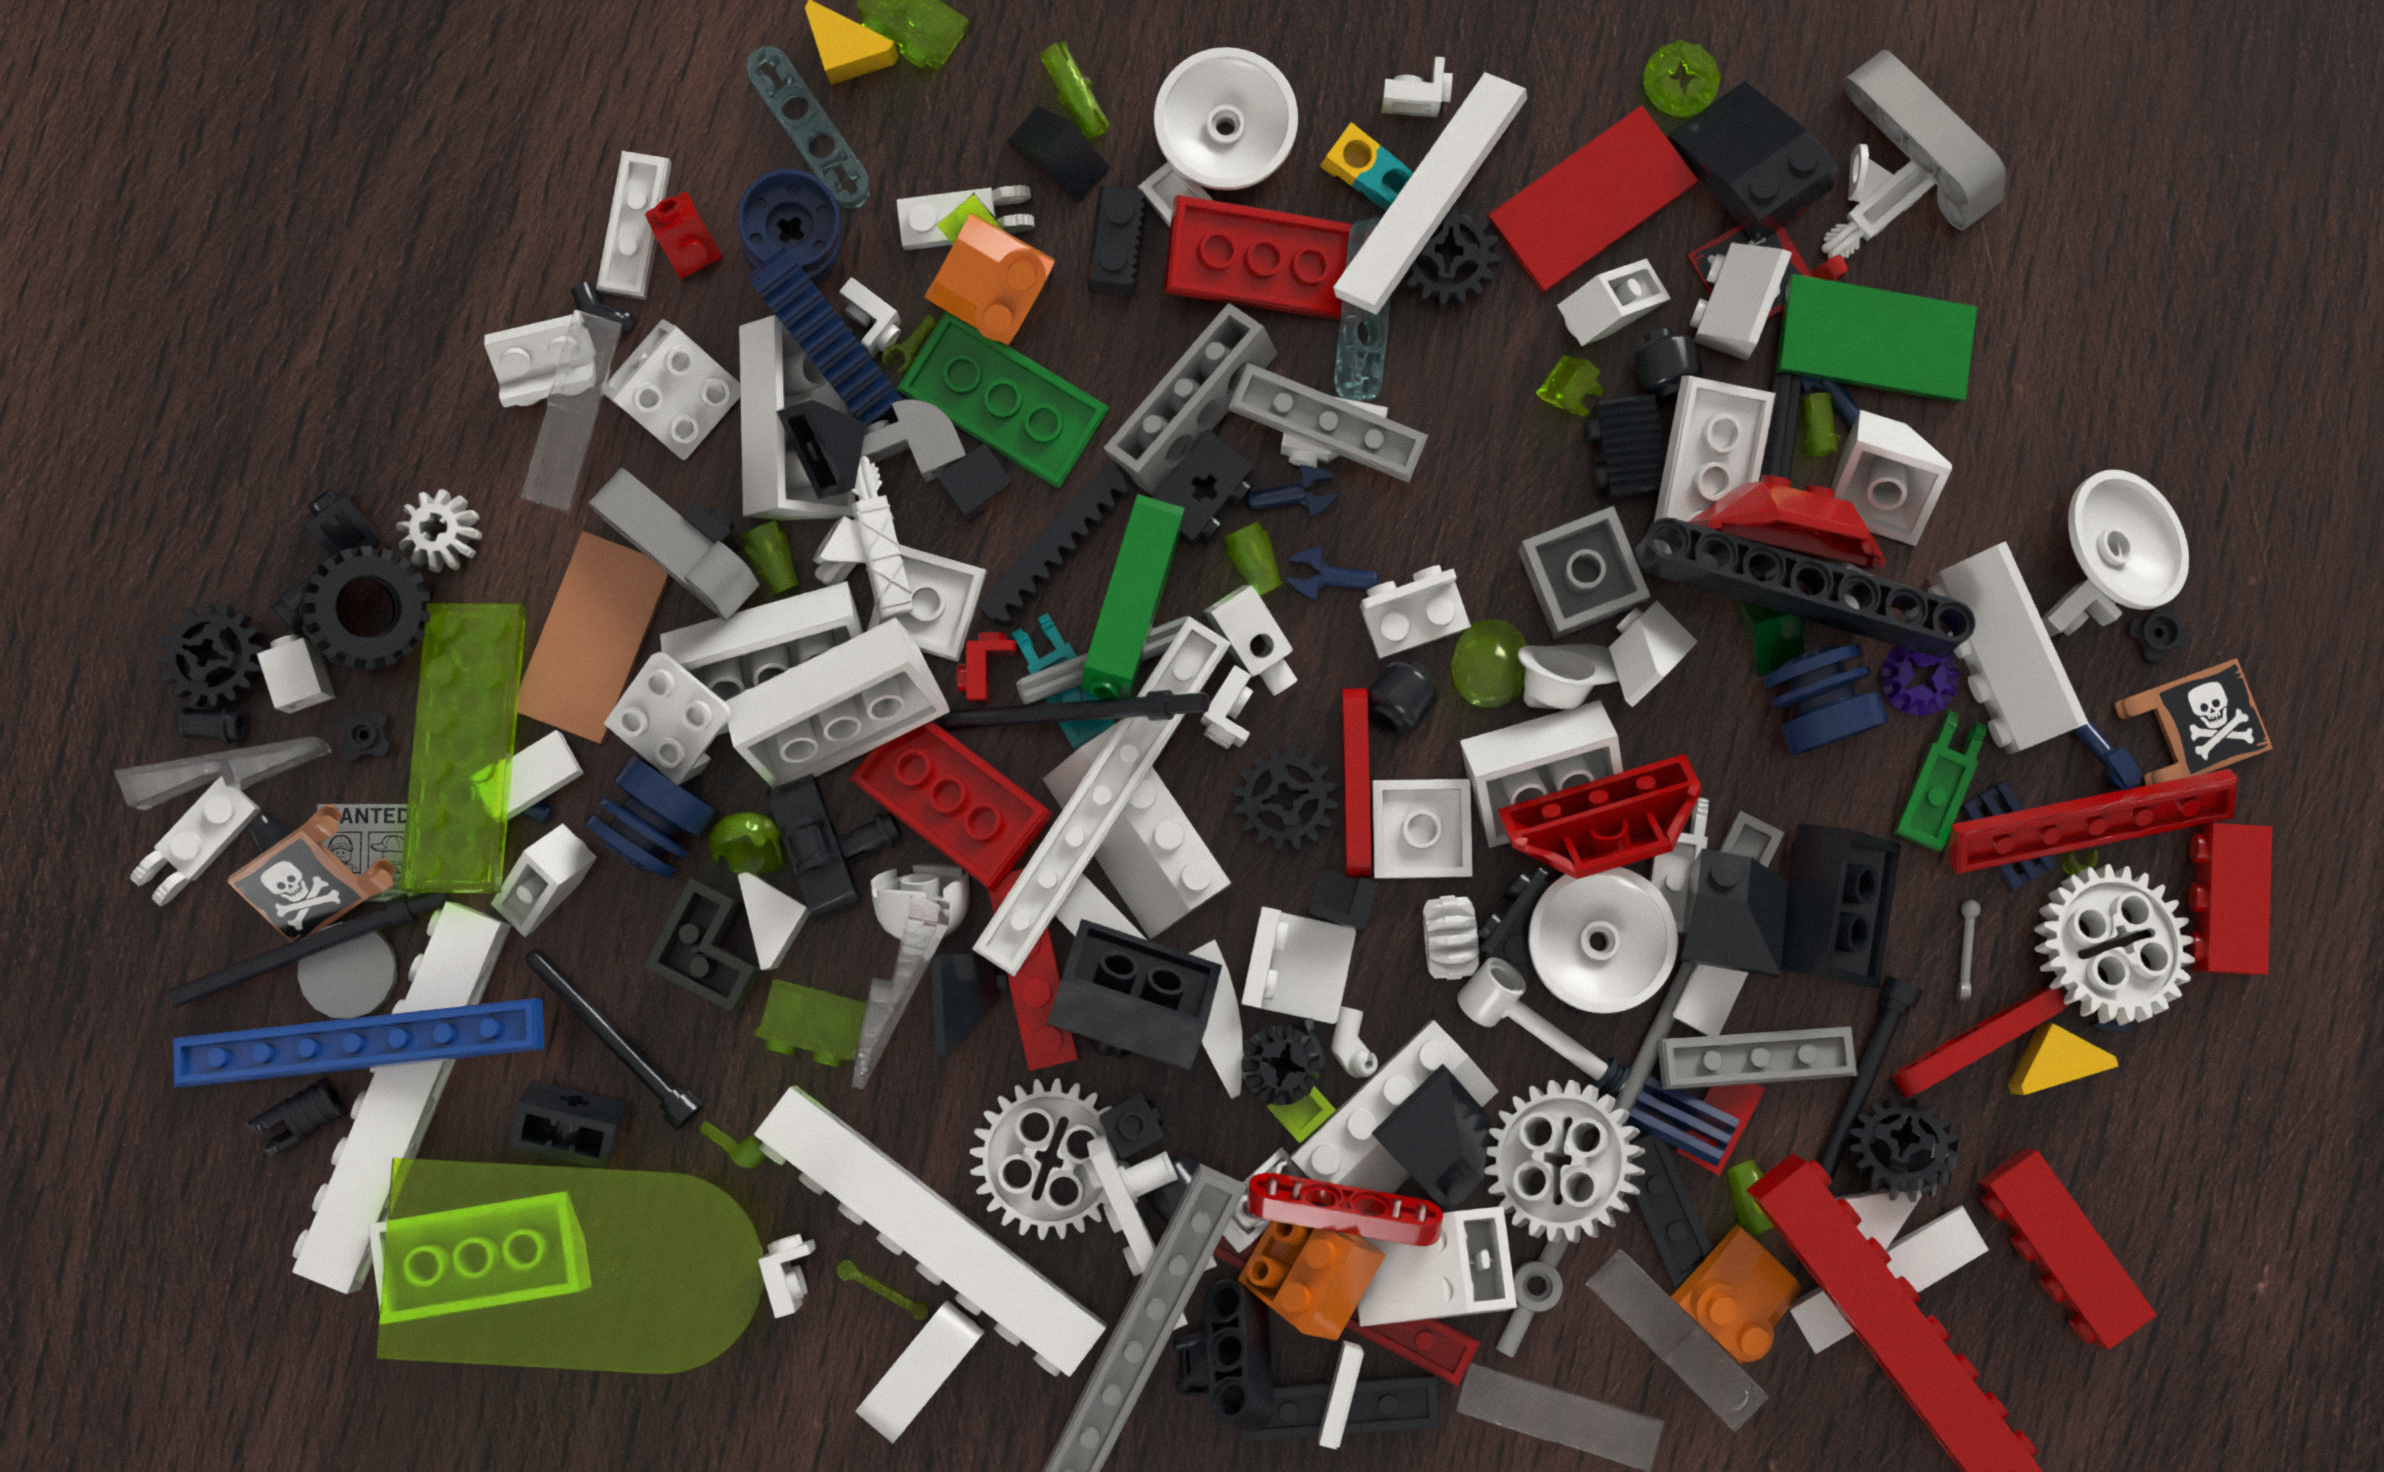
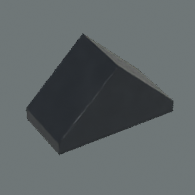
M1040 106L1033 110L1007 140L1008 145L1078 204L1110 169L1105 160L1071 121Z
M813 399L783 407L776 411L818 499L847 493L855 488L866 423Z

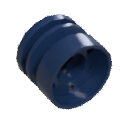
M778 169L761 175L746 189L738 206V229L742 249L749 267L754 271L785 247L814 284L819 283L833 270L841 253L840 210L833 192L820 178L798 169ZM795 230H799V241L791 238L787 243L783 242V232L791 235Z
M1861 643L1848 646L1831 645L1810 651L1786 661L1777 670L1762 678L1766 690L1788 684L1790 692L1770 701L1772 708L1796 706L1798 715L1779 726L1790 756L1844 740L1889 722L1879 692L1854 693L1852 685L1871 674L1869 666L1846 671L1844 664L1865 655Z
M631 753L613 779L629 796L625 803L622 804L614 799L602 796L598 803L615 816L610 823L606 819L590 813L584 823L595 832L606 848L642 871L656 873L671 880L678 869L661 856L664 849L685 859L689 854L688 851L673 837L677 830L680 829L700 837L718 810L682 784L676 785L656 767Z

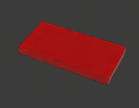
M1641 105L1488 214L1487 220L1542 294H1545L1696 186L1699 180Z
M1176 195L1173 199L1163 293L1349 322L1353 319L1354 305L1337 298L1333 287L1360 250L1362 225Z
M933 721L872 749L849 778L852 783L992 892L995 891L1054 815L1040 802Z

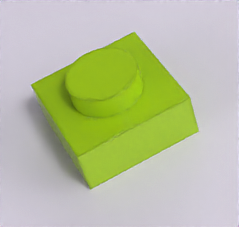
M1315 1086L1310 1094L1294 1104H1268L1266 1106L1299 1143L1304 1141L1336 1111Z

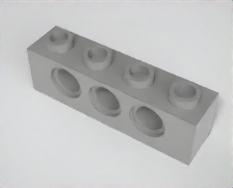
M1230 303L1223 308L1103 447L1117 469L1125 477L1154 497L1208 430L1212 431L1227 414L1247 363L1265 369L1278 354L1264 326Z

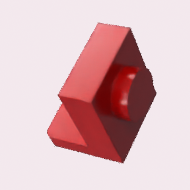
M683 192L675 197L665 198L653 209L645 213L657 241L680 280L722 258L718 247L687 192Z
M982 632L978 633V641H966V663H958L957 684L958 692H966V699L970 704H990L989 656H1017L1018 645L1016 641L1007 640V633Z

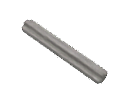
M1184 616L1153 628L1142 661L1165 653L1189 616ZM1088 653L1018 680L1016 683L1017 691L1023 703L1029 705L1081 685Z

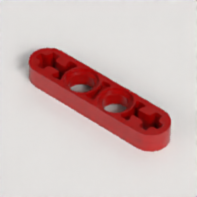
M1342 688L1346 878L1371 877L1367 688Z
M2051 984L1897 1070L1891 1076L1903 1097L1908 1098L1922 1092L2066 1009L2070 1004L2065 1005L2063 1003L2065 995L2061 988L2052 990L2049 987Z
M1261 1173L1252 1177L1249 1182L1246 1202L1249 1211L1263 1219L1424 1247L1438 1242L1444 1217L1443 1211L1438 1205L1424 1199L1277 1173ZM1311 1203L1323 1204V1205H1326V1206H1328V1207H1325V1206H1317V1205H1314V1204H1311ZM1361 1212H1370L1377 1215H1368Z

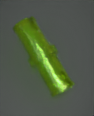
M1061 41L1058 45L1055 43L1043 50L1039 57L1044 62L1059 90L1056 96L1061 105L1067 104L1082 135L1089 140L1091 137H1097L1109 129L1111 124L1106 119L1091 91L1094 85L1089 77H1083L1068 49L1066 41Z

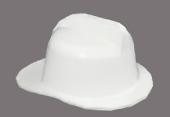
M1566 644L1547 647L1525 646L1520 648L1518 653L1520 662L1526 667L1524 702L1529 707L1575 709L1583 704L1595 685L1619 681L1610 650L1603 646L1592 644Z

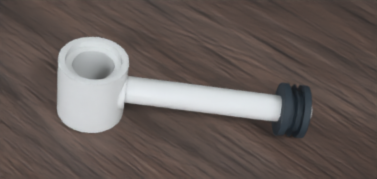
M1496 957L1488 958L1458 992L1457 999L1461 1009L1473 1021L1486 1027H1492L1501 1018L1510 1017L1593 1078L1591 1085L1599 1089L1598 1094H1602V1097L1606 1094L1613 1097L1624 1087L1630 1073V1068L1626 1065L1622 1066V1063L1618 1064V1060L1615 1057H1611L1606 1062H1603L1519 1000L1526 991V984L1521 974L1508 962Z

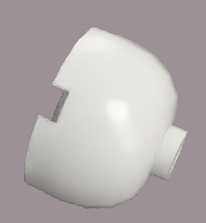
M947 864L912 865L913 874L898 877V870L895 868L876 875L871 880V892L877 919L886 932L900 940L910 941L912 947L931 948L939 945L940 938L952 934L965 920L970 905L969 875L968 873L962 875V868Z

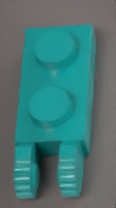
M1048 613L1038 618L1042 632L1046 638L1050 639L1056 649L1046 656L1038 658L1033 649L1032 641L1021 628L1012 633L1029 663L1026 667L1030 674L1077 657L1069 642L1067 644L1064 643ZM1081 685L1045 698L1047 703L1101 700L1089 691L1082 690ZM1113 719L1059 722L1076 751L1113 726L1115 722Z

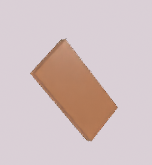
M582 531L511 710L604 745L610 729L603 723L627 689L671 576L645 554Z

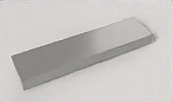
M1247 363L1229 405V411L1408 483L1428 438L1427 434L1250 363Z
M1851 1027L1672 1038L1657 1041L1662 1090L1857 1076Z

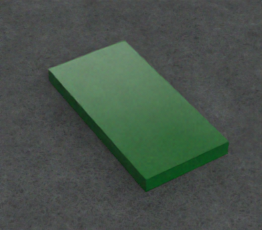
M1792 274L1787 278L1775 371L1961 403L1966 400L1977 306Z
M945 311L896 389L899 394L909 400H920L936 406L946 414L955 428L978 442L985 443L991 450L1059 491L1110 412L1109 406L1006 344L984 337L977 328L948 311Z

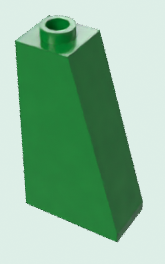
M1137 494L1083 670L1081 689L1089 691L1099 699L1130 698L1175 560L1184 507Z

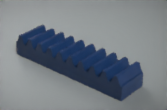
M785 247L746 276L859 421L866 423V427L879 422L893 411L892 403L903 400Z

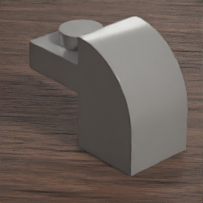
M901 400L892 403L899 421L890 424L889 420H883L866 427L861 457H868L871 465L911 448L925 482L938 478V475L966 456L958 434L946 414L936 406L920 400Z

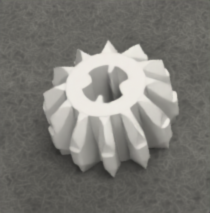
M439 489L434 501L427 493H419L420 508L417 509L410 504L403 506L405 513L411 516L410 522L401 521L396 524L397 530L409 534L400 541V548L405 552L413 551L410 561L419 567L427 562L429 570L439 573L443 568L444 562L453 570L459 569L460 560L458 554L462 553L469 558L475 556V551L467 546L468 540L477 541L482 538L480 531L470 528L479 520L478 513L474 510H466L468 501L460 495L451 500L450 493L446 490ZM443 523L447 526L446 533H439L437 539L431 536L432 530L440 529Z
M1455 895L1440 896V899L1427 900L1423 908L1425 954L1430 974L1434 979L1447 978V980L1462 979V976L1474 975L1479 965L1477 921L1475 920V910L1472 902L1468 897H1455Z

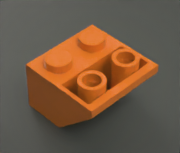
M1271 1220L1237 1280L1301 1333L1337 1341L1386 1255L1362 1236Z

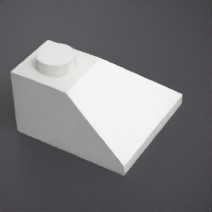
M1860 410L1843 448L1831 489L1835 490L1834 498L1852 502L1870 532L1916 546L1949 477L1952 464L1907 424Z

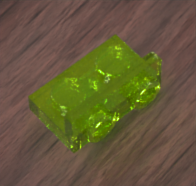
M859 0L856 4L860 20L862 21L860 25L894 41L901 46L900 53L911 63L921 68L926 63L939 71L970 27L969 19L940 0Z
M773 979L761 1026L756 1027L754 1036L766 1039L765 1049L793 1055L794 1048L798 1047L813 1051L812 1061L840 1067L842 1059L855 1060L870 1003Z

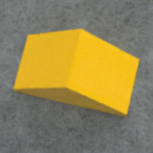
M808 0L805 10L831 85L895 65L899 55L894 41L812 0Z
M2041 1023L2030 1040L2008 1086L2011 1094L2026 1095L2112 1069L2119 1065L2116 1057L2053 1023Z

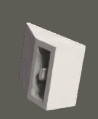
M1504 1207L1443 1213L1440 1238L1438 1242L1430 1246H1413L1363 1237L1386 1256L1357 1305L1359 1327L1500 1312L1517 1308Z

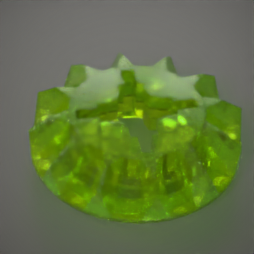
M1680 39L1675 43L1666 46L1662 45L1651 56L1644 71V87L1651 102L1661 111L1673 116H1690L1701 112L1714 100L1718 93L1721 73L1718 71L1715 56L1705 51L1701 43L1691 44ZM1681 61H1683L1687 74H1695V77L1698 76L1690 80L1685 95H1683V88H1680L1679 80H1671V77H1668L1676 73Z

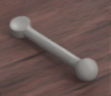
M1967 900L1961 907V912L1965 916L1960 982L1956 992L1957 1001L1969 1002L1971 997L1970 972L1975 918L1981 911L1979 903L1975 900Z

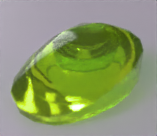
M1483 620L1473 624L1458 640L1451 662L1453 682L1460 695L1470 704L1483 708H1496L1507 704L1519 694L1524 684L1526 667L1520 662L1518 653L1520 648L1527 646L1519 630L1505 621Z

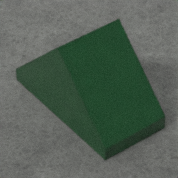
M1765 576L1755 578L1759 581L1766 582ZM1735 599L1757 678L1768 675L1785 664L1786 661L1805 654L1802 618Z

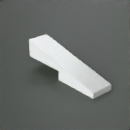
M1963 1205L1891 1243L1886 1252L1892 1261L1886 1266L1896 1279L1902 1275L1919 1293L1989 1249ZM1820 1287L1795 1299L1789 1306L1790 1312L1815 1354L1854 1332Z

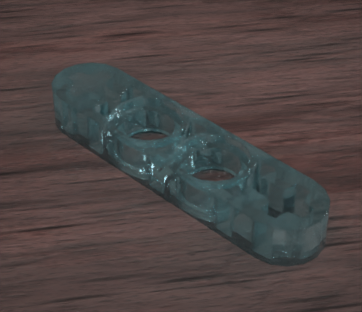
M762 46L755 49L747 60V73L759 95L815 176L820 178L833 192L837 205L843 208L861 206L868 199L871 192V183L864 167L787 56L780 49L773 46ZM768 61L772 66L780 63L776 67V71L785 86L777 91L769 76L762 75L759 77L763 73L760 66L763 62ZM792 97L804 98L809 103L807 114L798 120H791L783 115V106ZM828 135L835 140L834 151L829 156L817 158L809 152L810 142L816 136ZM839 163L848 178L851 180L857 177L860 178L855 182L858 190L851 195L846 189L837 192L842 186L832 168L836 167ZM829 170L827 174L822 173V171Z
M1382 217L1363 219L1354 223L1349 234L1346 269ZM1391 295L1377 315L1342 300L1335 368V387L1342 399L1358 402L1371 401L1381 391ZM1361 321L1364 322L1368 329L1369 338L1366 345L1362 344L1358 336V327Z

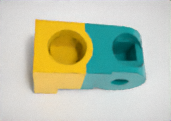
M1352 122L1320 165L1322 169L1334 178L1337 175L1358 192H1363L1374 204L1386 211L1413 175L1408 167Z

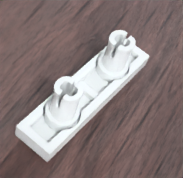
M1104 1134L1087 1142L1090 1159L1084 1161L1083 1165L1093 1188L1096 1190L1103 1186L1110 1200V1203L1103 1205L1105 1214L1114 1233L1121 1230L1125 1233L1130 1246L1124 1248L1123 1252L1135 1277L1144 1272L1156 1249L1136 1205L1139 1202L1138 1197L1178 1180V1177L1166 1151L1130 1168L1125 1169L1123 1165L1119 1167ZM1213 1254L1204 1271L1217 1266ZM1184 1310L1174 1330L1188 1324Z

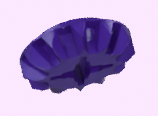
M1895 646L1888 653L1882 664L1880 674L1881 686L1885 696L1894 707L1910 715L1925 716L1942 710L1958 692L1957 685L1960 671L1953 660V653L1943 657H1934ZM1913 664L1919 669L1935 665L1936 668L1932 671L1933 674L1928 677V681L1931 684L1929 689L1923 684L1915 687L1912 686L1908 689L1904 687L1910 683L1909 679L1914 676V671L1911 668Z

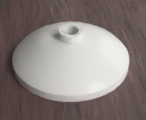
M1214 48L1190 56L1176 66L1168 75L1156 99L1154 128L1163 155L1170 165L1183 177L1197 185L1210 189H1243L1268 178L1288 157L1297 134V103L1292 88L1285 76L1265 58L1239 48ZM1222 123H1229L1234 127V131L1230 135H1222L1217 131V127Z
M2122 470L2099 472L2079 485L2069 507L2068 530L2072 550L2087 578L2106 596L2119 604L2133 609H2153L2175 598L2183 588L2188 575L2189 551L2182 525L2165 497L2146 480Z
M1617 867L1580 879H1575L1567 874L1557 879L1542 894L1533 910L1528 930V944L1531 960L1538 976L1556 997L1577 1009L1606 1014L1633 1008L1649 999L1660 989L1673 968L1677 954L1678 935L1672 910L1661 892L1641 875L1629 869ZM1597 933L1604 937L1606 946L1603 951H1596L1590 946L1589 939L1592 934Z

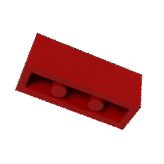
M2210 823L2197 826V834L2192 836L2190 842V858L2193 863H2196L2195 882L2191 884L2188 893L2189 909L2191 912H2194V931H2191L2188 935L2194 938V942L2187 945V954L2195 958L2192 972L2268 975L2272 826Z

